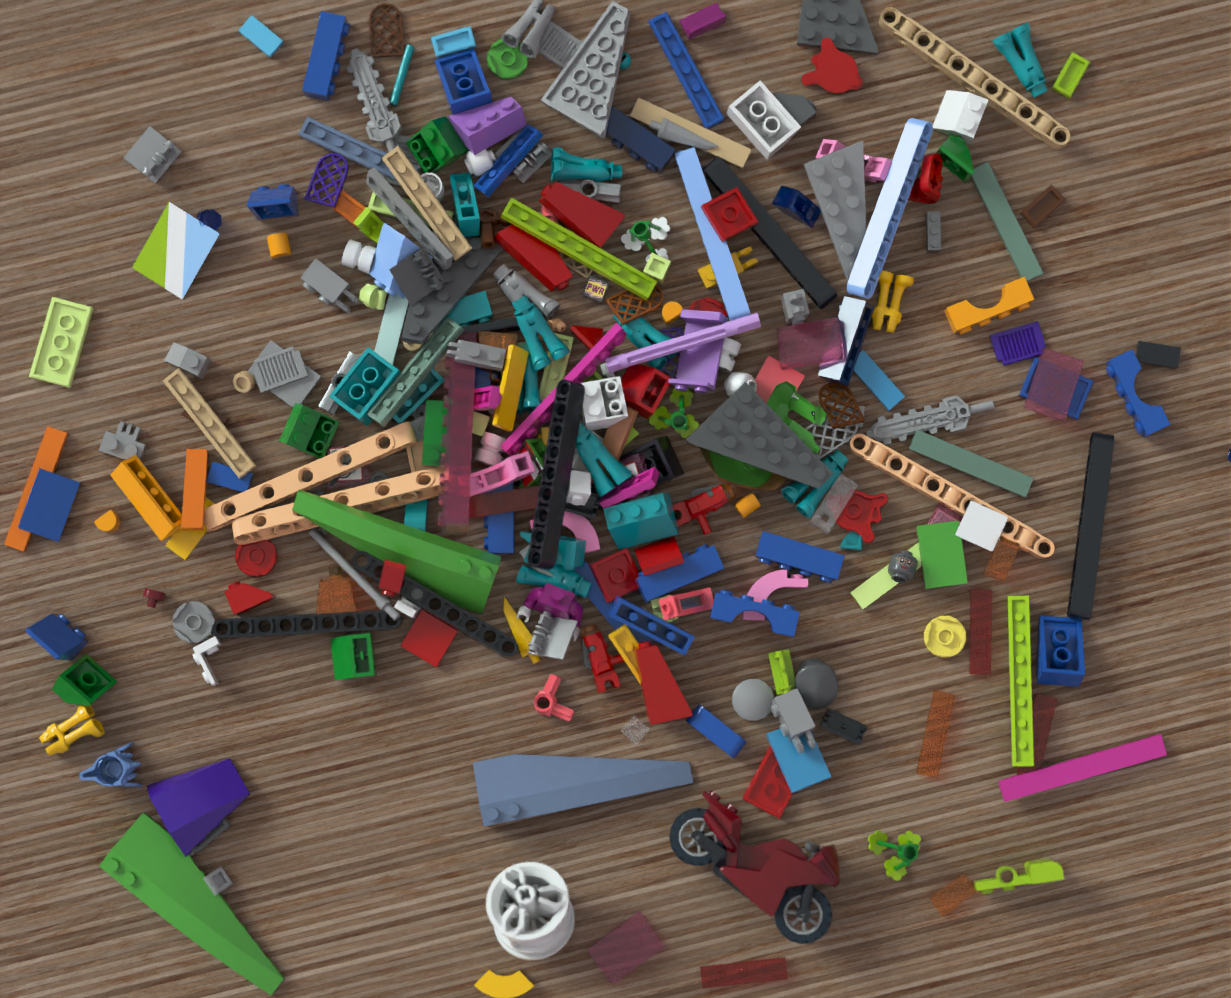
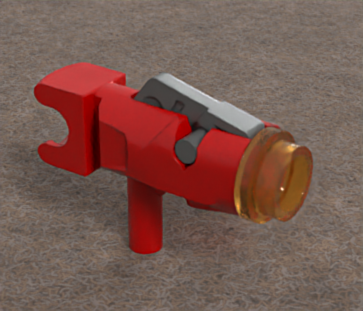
M722 483L721 485L692 490L691 498L672 505L674 512L679 511L682 514L681 519L676 521L677 526L680 527L697 518L704 535L711 533L712 530L706 519L707 513L711 511L716 512L721 506L727 502L731 503L732 499L736 498L729 483L725 485Z
M597 624L581 629L584 667L592 669L597 692L599 694L605 692V681H609L613 688L620 687V682L613 665L625 662L622 656L612 657V655H609L607 651L608 645Z

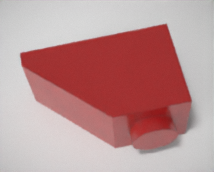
M385 560L379 584V590L383 591V595L395 597V594L400 595L406 573V565Z
M240 581L230 584L228 586L229 589L224 591L234 615H240L276 599L274 594L245 583L240 584Z

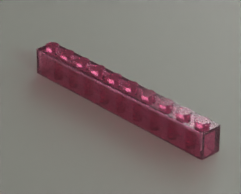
M463 331L454 343H457L458 340L476 343L477 332ZM446 357L445 370H449V376L444 378V389H448V395H444L443 408H447V415L443 414L442 427H446V434H442L441 447H445V453H441L440 466H444V473H440L439 486H443V493H439L438 506H442V513H438L437 526H441V534L467 535L475 366L457 363L454 361L455 358Z

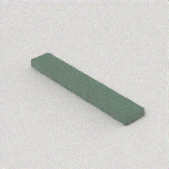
M987 162L974 168L971 179L1020 277H1025L1028 282L1043 275V271L989 163Z
M447 317L369 410L367 415L382 427H385L449 349V342H455L464 329Z
M919 430L915 431L908 449L1023 498H1026L1034 479Z

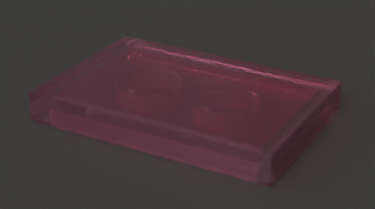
M838 317L777 328L780 368L782 370L843 359L840 321Z
M1043 348L1023 408L1065 421L1084 361Z
M639 911L591 946L588 951L613 985L665 946Z

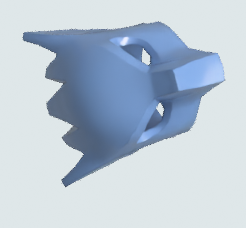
M132 741L99 757L92 767L80 772V779L92 780L100 785L110 787H143L142 784L128 782V780L137 777V773L132 772L141 763L130 759L133 757L132 753H122L132 746L134 742Z

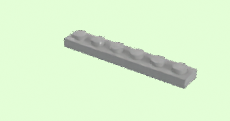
M375 167L370 169L367 173L366 184L421 246L425 248L429 255L433 257L437 264L444 271L450 268L453 260L451 250L447 246L445 247L439 240L438 235L426 226L423 218L417 216L412 206L401 198L398 190L387 182L386 177L379 173Z

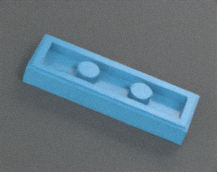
M862 350L858 355L853 372L883 406L890 411L905 396L867 353Z

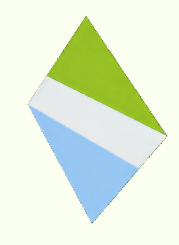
M169 202L132 268L183 299L220 233Z

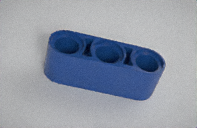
M700 704L693 710V716L686 719L690 725L733 759L747 743Z

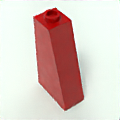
M558 182L551 186L547 184L540 192L542 197L539 199V202L576 235L599 248L603 246L625 218L623 213Z
M513 224L497 233L495 237L496 243L551 292L556 289L562 291L570 285L569 281L573 275L555 248Z
M650 641L638 643V647L633 649L648 722L653 725L693 716L657 645L651 644Z

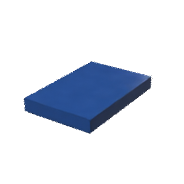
M1034 357L1019 396L1078 420L1094 381Z
M39 468L17 528L59 542L80 482Z

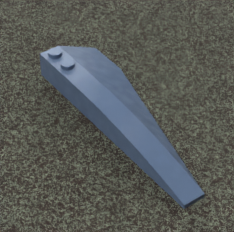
M513 754L473 763L484 826L693 783L690 764L684 761Z

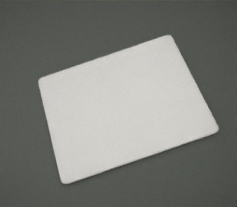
M970 501L955 535L989 551H993L1008 517L974 501Z

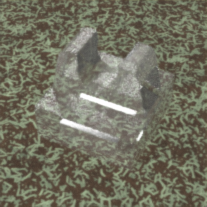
M634 715L620 731L636 745L650 729Z

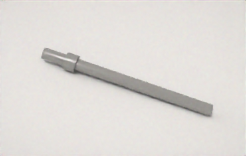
M315 528L309 532V535L376 601V606L381 611L384 610L394 621L400 617V614L390 604L391 601L386 596H382Z

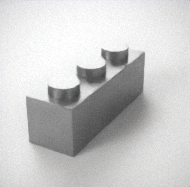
M927 211L926 253L940 252V211Z

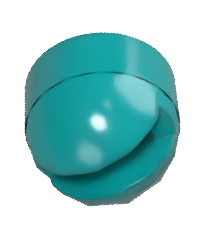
M626 52L622 54V57L626 56V58L621 62L620 70L629 68L631 64V57Z

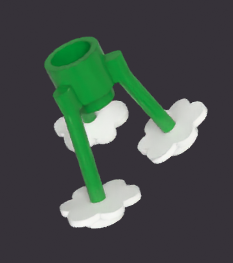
M664 217L654 218L652 223L650 220L646 222L638 221L621 237V241L625 244V249L639 251L641 245L645 243L651 253L669 259L666 249H654L649 241L650 237L654 240L666 239L670 226L667 225L668 221ZM650 255L646 257V262H648Z

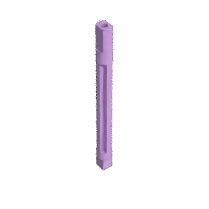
M758 313L606 358V365L609 373L759 328L761 327Z

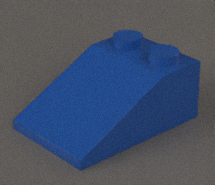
M474 48L434 60L452 115L492 103L491 93Z
M289 184L279 185L275 189L259 187L257 191L251 192L247 202L249 210L257 220L299 215L297 193L295 188L290 187Z
M52 613L25 630L28 635L56 660L72 661L88 643L84 638L86 634L77 627L75 629L69 625L70 620L63 614Z
M1039 616L1036 656L1037 684L1080 686L1085 676L1082 619Z

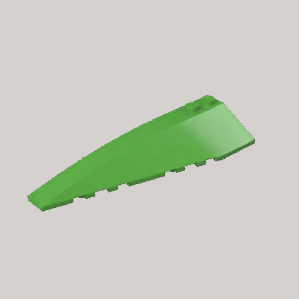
M298 490L292 508L293 511L357 550L367 552L382 562L388 560L406 565L405 575L459 607L482 614L500 564V556Z
M143 812L111 849L99 867L196 944L251 983L272 995L284 980L283 975L270 958L265 956L260 949V945L247 932L244 924L240 923L235 917L234 911L220 893L214 896L203 879L206 875L202 870H199L193 862L194 859L190 855L185 857L168 830Z

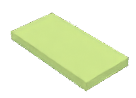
M52 297L30 371V378L71 388L94 308Z

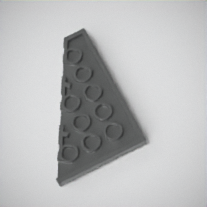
M802 0L797 45L821 48L822 40L828 37L840 51L877 55L878 48L860 0Z
M746 382L686 439L690 444L817 489L833 475L830 469Z

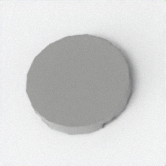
M191 601L184 603L177 608L173 615L174 632L185 642L199 643L205 641L213 632L214 613L207 605L201 602Z

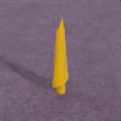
M504 597L503 612L518 644L522 658L529 656L532 663L535 664L540 661L539 656L528 653V644L533 636L520 618L517 619V613Z

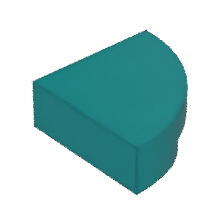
M850 532L843 538L840 548L862 550V538L859 534Z

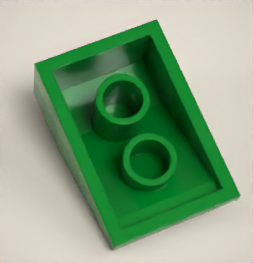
M426 400L422 465L465 468L468 420L467 402Z

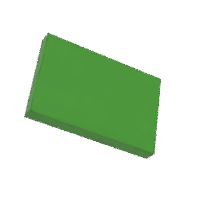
M959 520L916 526L925 589L968 584L962 538L955 535L960 525Z

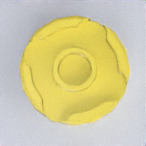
M939 616L932 619L926 625L924 643L933 655L941 658L952 657L964 648L966 631L958 619L951 616Z

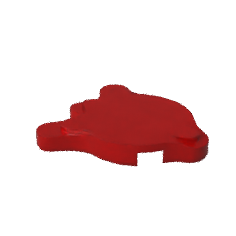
M828 37L824 38L821 42V52L811 58V63L816 66V70L804 74L801 78L803 85H820L831 93H842L850 89L857 90L863 84L855 60L847 53L839 51Z
M849 490L837 496H830L826 501V506L841 529L859 534L866 544H870L875 539L870 524H879L882 521L880 509L887 504L888 496L885 493L868 495L862 491Z

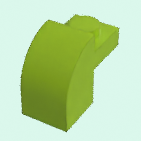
M366 207L353 223L360 229V232L377 245L384 222L372 210Z

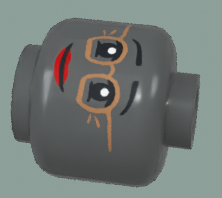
M901 550L899 553H894L891 556L888 567L891 579L899 583H907L914 579L918 561L910 551Z

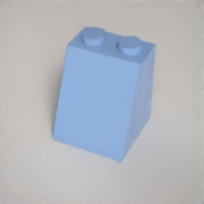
M386 223L382 226L369 274L376 279L374 281L376 285L393 297L398 294L404 299L405 295L389 269L413 254L420 247Z

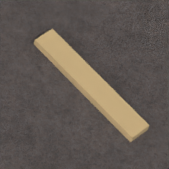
M638 98L630 114L631 119L648 127L651 120L662 123L663 118L669 119V121L719 146L706 150L697 149L714 157L719 156L723 161L740 169H743L752 150Z
M400 146L395 147L383 156L382 160L433 231L438 235L444 246L451 250L454 260L457 261L472 250V246Z
M180 368L162 380L239 479H242L257 467Z

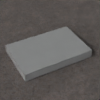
M270 340L257 359L284 349ZM253 363L252 366L249 368L248 372H250V373L253 375L254 379H255V376H254V373H253V370H252V367L255 366V363ZM305 365L308 377L269 391L291 407H294L295 403L302 405L322 377Z

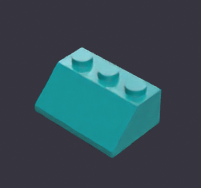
M367 347L329 397L368 427L373 419L367 413L401 371Z
M662 492L603 509L608 530L619 550L679 534L669 493Z

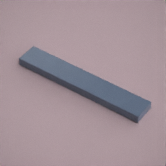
M307 116L298 134L300 137L334 153H338L366 168L372 169L375 167L379 173L397 181L382 160V157L387 154L386 152Z

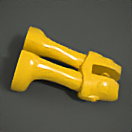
M882 271L878 280L880 285L877 307L874 308L872 314L873 329L880 330L884 321V315H888L886 332L894 333L897 324L901 322L902 313L899 312L902 294L907 287L913 285L914 278L906 275L895 276L890 307H887L889 289L894 274Z
M78 705L77 712L68 720L59 725L54 723L47 727V730L39 737L42 744L56 737L59 739L45 748L48 755L66 752L70 748L71 743L85 735L101 737L105 734L102 724L95 718L71 733L65 734L67 730L76 724L88 720L95 715L91 705Z

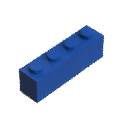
M321 11L302 89L305 96L329 101L330 95H334L336 88L334 78L335 75H339L341 64L338 62L340 55L343 56L345 51V43L343 41L344 37L348 36L350 24H348L346 16Z
M513 482L488 492V495H484V508H488V516H484V529H488V537H484V549L488 550V553L515 554Z
M765 531L761 534L755 557L759 558L758 562L771 565V562L779 564L781 569L791 571L794 568L800 570L799 574L811 577L812 574L820 576L819 580L832 583V580H838L845 556Z
M708 544L696 548L697 552L689 555L688 552L682 554L684 560L682 564L646 576L642 572L638 573L639 577L635 579V582L644 602L647 603L723 570L724 566L715 546L709 547Z
M619 595L616 596L607 613L615 620L683 655H686L695 638L688 631Z

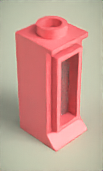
M710 587L659 599L664 620L712 609L714 601Z

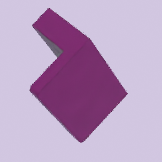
M714 3L680 19V24L688 40L726 23L727 16L725 12L722 13L718 3Z

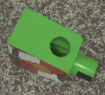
M526 439L518 452L520 454L528 451L535 468V472L514 482L518 488L540 486L546 446L542 439Z

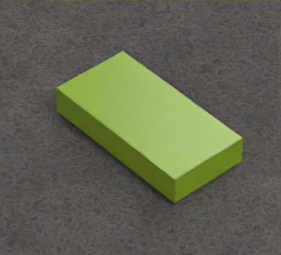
M1072 52L1051 89L1070 99L1090 61Z

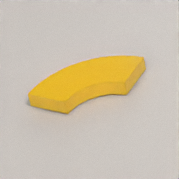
M489 969L474 986L492 997L512 998L526 993L534 987V984L520 970L514 974L503 976Z

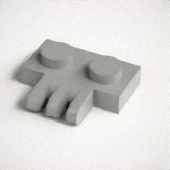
M121 421L116 434L108 431L105 432L99 448L100 452L124 460L137 455L140 461L142 460L147 445L137 442L141 427L137 426L134 434H132L134 425L128 424L126 431H124L126 422Z

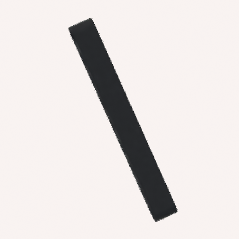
M719 156L702 169L703 174L721 195L736 187L739 189L758 220V224L750 229L796 283L804 289V292L819 309L822 310L838 297L832 286Z
M562 379L556 388L528 551V564L531 567L546 570L552 569L557 559L585 394L583 384L567 379Z
M1092 432L1090 437L1067 608V617L1090 620L1092 614L1114 448V435Z
M357 552L352 559L353 567L359 573L380 584L381 578L376 577L374 571L377 568H383L384 562L367 552ZM359 557H365L368 560V564L364 567H359L356 564V560ZM405 575V584L398 596L410 601L420 609L504 658H511L516 654L518 644L513 638ZM414 589L422 591L423 596L420 599H413L411 597V592ZM438 600L441 603V607L438 610H432L429 607L430 601ZM449 611H457L459 619L456 621L449 620L447 617ZM469 621L475 622L478 627L477 630L474 632L468 631L465 626L466 623ZM492 632L495 634L496 640L492 643L486 642L484 634ZM504 643H511L514 651L507 654L503 651L502 645Z
M384 610L229 618L215 621L212 630L215 636L225 639L395 630L401 627L403 618L400 614L398 622L393 626L387 623L389 615ZM370 615H374L377 619L373 627H369L366 624V619ZM349 616H353L356 621L352 628H348L345 625V620ZM310 618L313 621V627L310 630H305L303 622ZM333 618L334 626L331 629H326L324 626L325 619ZM285 620H290L292 623L289 631L282 629V623ZM264 621H269L271 628L268 632L264 633L261 630V624ZM243 622H247L250 627L249 631L245 634L240 631V625ZM222 623L228 625V632L224 635L219 632V626Z

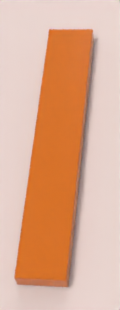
M47 426L4 545L26 552L32 533L17 527L39 468L52 473L55 472L68 433Z

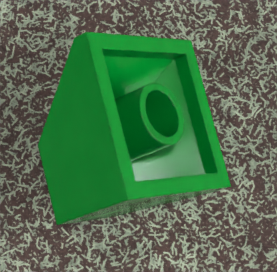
M952 134L939 147L937 153L942 158V165L966 184L974 173L969 148L961 137H955Z
M85 654L59 675L52 690L68 704L90 706L117 683V680L88 654Z

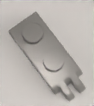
M458 340L457 343L449 342L448 348L452 350H447V356L455 358L454 361L457 363L502 371L506 349L464 340Z

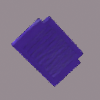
M1038 321L990 335L997 361H1002L1003 366L1044 355L1042 349L1046 348Z

